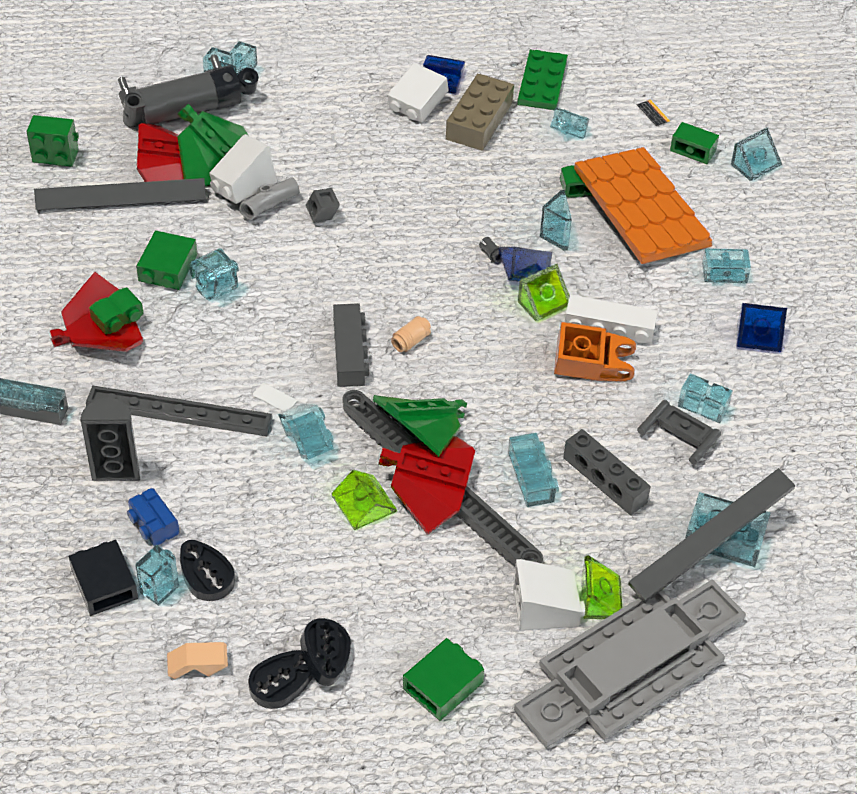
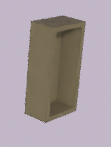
M477 73L446 121V140L483 151L513 103L514 84Z

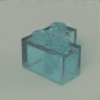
M240 41L230 52L212 47L203 57L204 72L214 69L210 60L211 55L214 54L218 56L222 67L231 65L236 75L244 68L255 69L258 65L256 46Z
M300 404L278 414L286 436H293L302 459L309 460L334 449L332 433L329 429H326L324 423L325 414L318 405Z

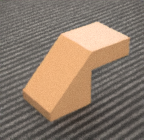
M224 642L185 643L167 653L168 676L177 679L195 669L209 677L228 666L227 644Z

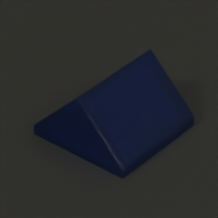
M500 247L498 249L509 281L548 285L552 252L521 247Z
M742 303L737 322L736 347L781 352L787 308Z

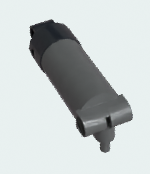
M214 54L210 57L214 69L136 89V86L129 88L125 77L118 78V83L121 88L119 97L124 107L123 122L128 127H137L141 123L154 125L180 118L178 113L187 104L197 114L201 111L206 112L238 105L241 103V93L251 95L256 91L259 79L258 73L252 68H244L236 75L231 65L222 67L218 56Z

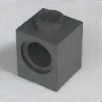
M327 188L314 190L305 206L312 221L320 222L332 220L340 203L333 189Z

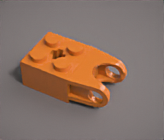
M561 322L557 337L554 374L597 381H628L634 377L635 369L617 357L634 354L636 343L630 338L606 332L604 328ZM628 345L631 348H622L620 346ZM618 371H627L629 373L621 374Z

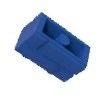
M150 488L142 492L141 495L138 494L129 499L127 515L133 524L138 523L140 526L139 532L145 541L149 539L153 546H157L165 542L166 539L169 540L180 533L178 520L154 488Z

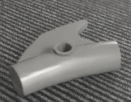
M291 177L272 186L269 184L262 185L259 193L242 201L240 204L241 214L246 219L252 220L264 211L275 207V205L299 195L298 183Z

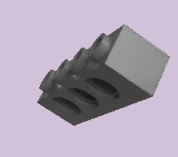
M581 429L565 441L563 459L630 516L648 503L651 486L585 430Z

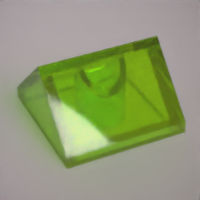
M558 263L519 280L518 303L535 321H539L568 306L570 295Z
M352 470L332 492V498L353 530L397 512V508L374 475Z
M590 555L585 556L581 577L582 599L585 604V616H583V619H606L622 609L620 575Z

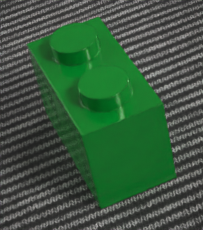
M681 122L672 136L670 151L708 164L717 150L719 135Z

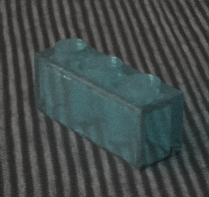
M537 433L509 437L508 454L526 507L553 503L555 501V494L559 491L557 479L552 477L551 462L545 458V445L543 441H539Z

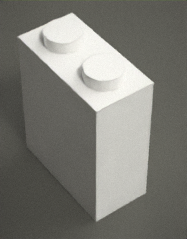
M413 63L387 94L389 108L406 115L412 120L423 123L448 92L447 78Z

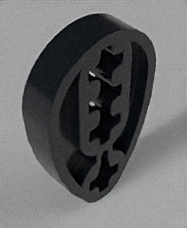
M187 540L181 545L180 564L182 575L192 595L204 601H216L226 597L235 585L234 568L229 560L215 548L197 540ZM188 551L196 552L197 558L191 552L188 553ZM200 568L209 569L210 576L212 578L215 577L216 584L222 586V588L213 587L212 580L207 578L205 570H200Z
M326 618L314 619L306 625L301 635V652L304 662L315 680L323 686H331L340 677L348 662L351 639L346 629L339 623ZM325 632L328 634L326 644H329L326 651L323 649L325 640L322 639Z
M301 650L277 654L262 661L252 669L248 679L249 692L252 699L258 705L269 709L281 708L291 703L306 689L313 676L306 664L301 665V661H304ZM280 675H289V679L286 680L284 677L280 678ZM269 682H278V686L275 687L273 684L269 686ZM259 688H262L263 690H266V689H267L268 692H267V693H264V692H262V691H261V692H258V689H259Z

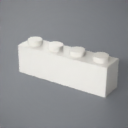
M570 295L565 323L604 328L606 332L630 338L635 342L652 345L658 310Z

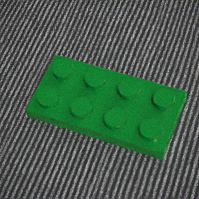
M530 49L517 105L556 111L568 55Z

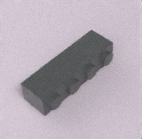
M360 303L333 304L337 387L365 386V376H369V363H364V359H368V348L363 346V342H367L366 329H362V326H365V312H360Z

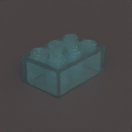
M699 492L685 538L733 502ZM765 511L710 554L755 567L771 512Z

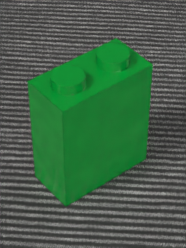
M155 230L136 265L138 281L180 290L197 256L196 239Z
M446 638L403 675V690L441 721L483 683L484 668L477 659L469 657L459 644L453 643Z

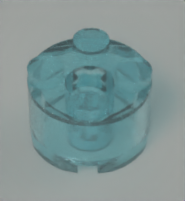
M221 248L211 251L191 262L192 279L196 278L198 282L196 288L207 300L218 298L238 288V264L236 261L230 260Z

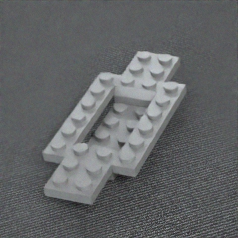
M713 579L680 600L677 598L671 600L663 590L646 603L639 597L540 659L539 666L552 681L514 704V711L546 748L587 721L606 740L723 663L725 656L711 641L744 620L746 613ZM682 650H688L679 658L609 702L610 697Z

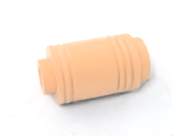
M416 316L393 334L391 338L393 347L398 352L410 350L430 335L431 325L429 321L424 317Z

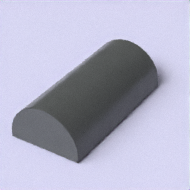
M102 398L91 402L84 408L80 421L92 481L140 480L139 462L129 407L124 402L114 398Z

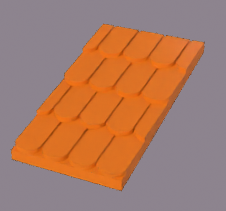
M644 147L619 152V154L614 153L575 162V171L641 264L712 247L710 233L695 217V212L677 193L675 186L660 170L661 166Z

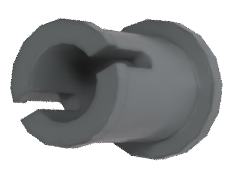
M490 237L482 239L486 245L480 241L479 247L489 255L491 261L500 262L504 258V249L501 246H497Z

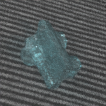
M556 107L550 127L561 131L564 135L570 134L584 139L589 118Z

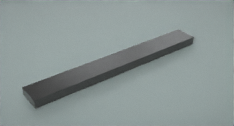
M204 178L34 189L36 210L206 200Z
M92 385L86 400L87 406L98 399L114 398L124 402L129 407L131 415L266 437L268 436L273 419L271 413Z
M778 468L631 579L628 585L646 603L794 490L795 484Z

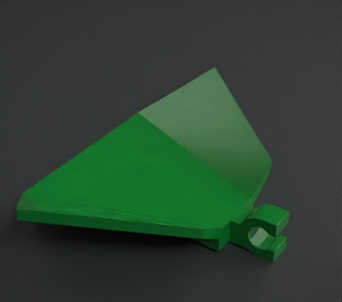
M187 104L178 113L180 118L190 123L177 136L184 179L204 178L205 186H211L209 173L243 135H248L243 126L207 112L201 111L198 115Z
M378 395L373 396V402L377 406H381L412 431L438 457L460 430L461 425L458 418H464L465 413L458 409L460 407L467 408V402L463 399L447 401L445 398L411 400Z

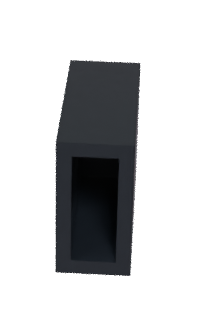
M116 539L110 542H103L87 550H80L68 556L71 571L90 616L138 599L135 581Z

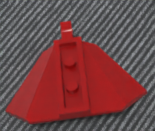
M141 123L138 127L136 169L144 182L183 180L178 134L159 125Z
M96 272L90 276L61 311L66 330H50L53 347L70 342L72 347L80 346L127 352L141 345L143 338L136 322L124 324L119 331L105 334L91 319L89 307L96 301L107 298L119 290Z
M455 436L439 457L426 444L418 442L403 445L400 453L382 448L378 464L387 467L396 466L391 488L428 535L460 511L475 450L472 446Z

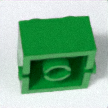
M33 115L26 131L32 163L73 167L79 151L77 142L79 133L75 130L74 119Z

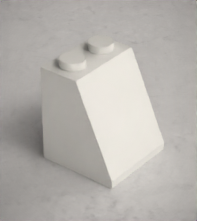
M247 134L237 141L209 173L212 190L235 204L259 193L262 185L269 184L272 186L278 183L269 146Z
M523 559L516 560L513 591L519 630L580 626L581 616H585L584 601L579 599V595H581V582L576 580L575 571Z

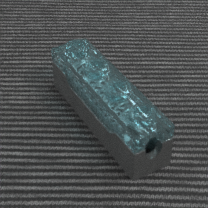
M0 378V414L61 425L68 410L65 390Z

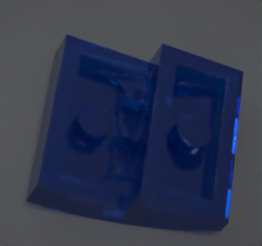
M427 55L423 67L447 78V93H457L465 61Z

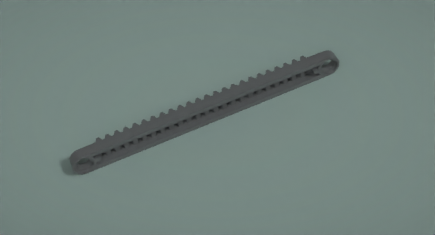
M350 390L343 395L344 411L357 422L359 428L362 427L365 433H369L371 439L375 438L376 443H380L382 448L400 453L403 445L418 443L361 391ZM352 399L360 401L358 405H350L348 402ZM466 485L460 511L457 513L458 518H463L466 525L469 524L473 531H477L479 537L483 536L486 543L489 542L492 549L496 548L498 554H502L506 561L509 560L513 565L516 566L517 559L525 560L529 557L536 559L537 563L543 564V554Z

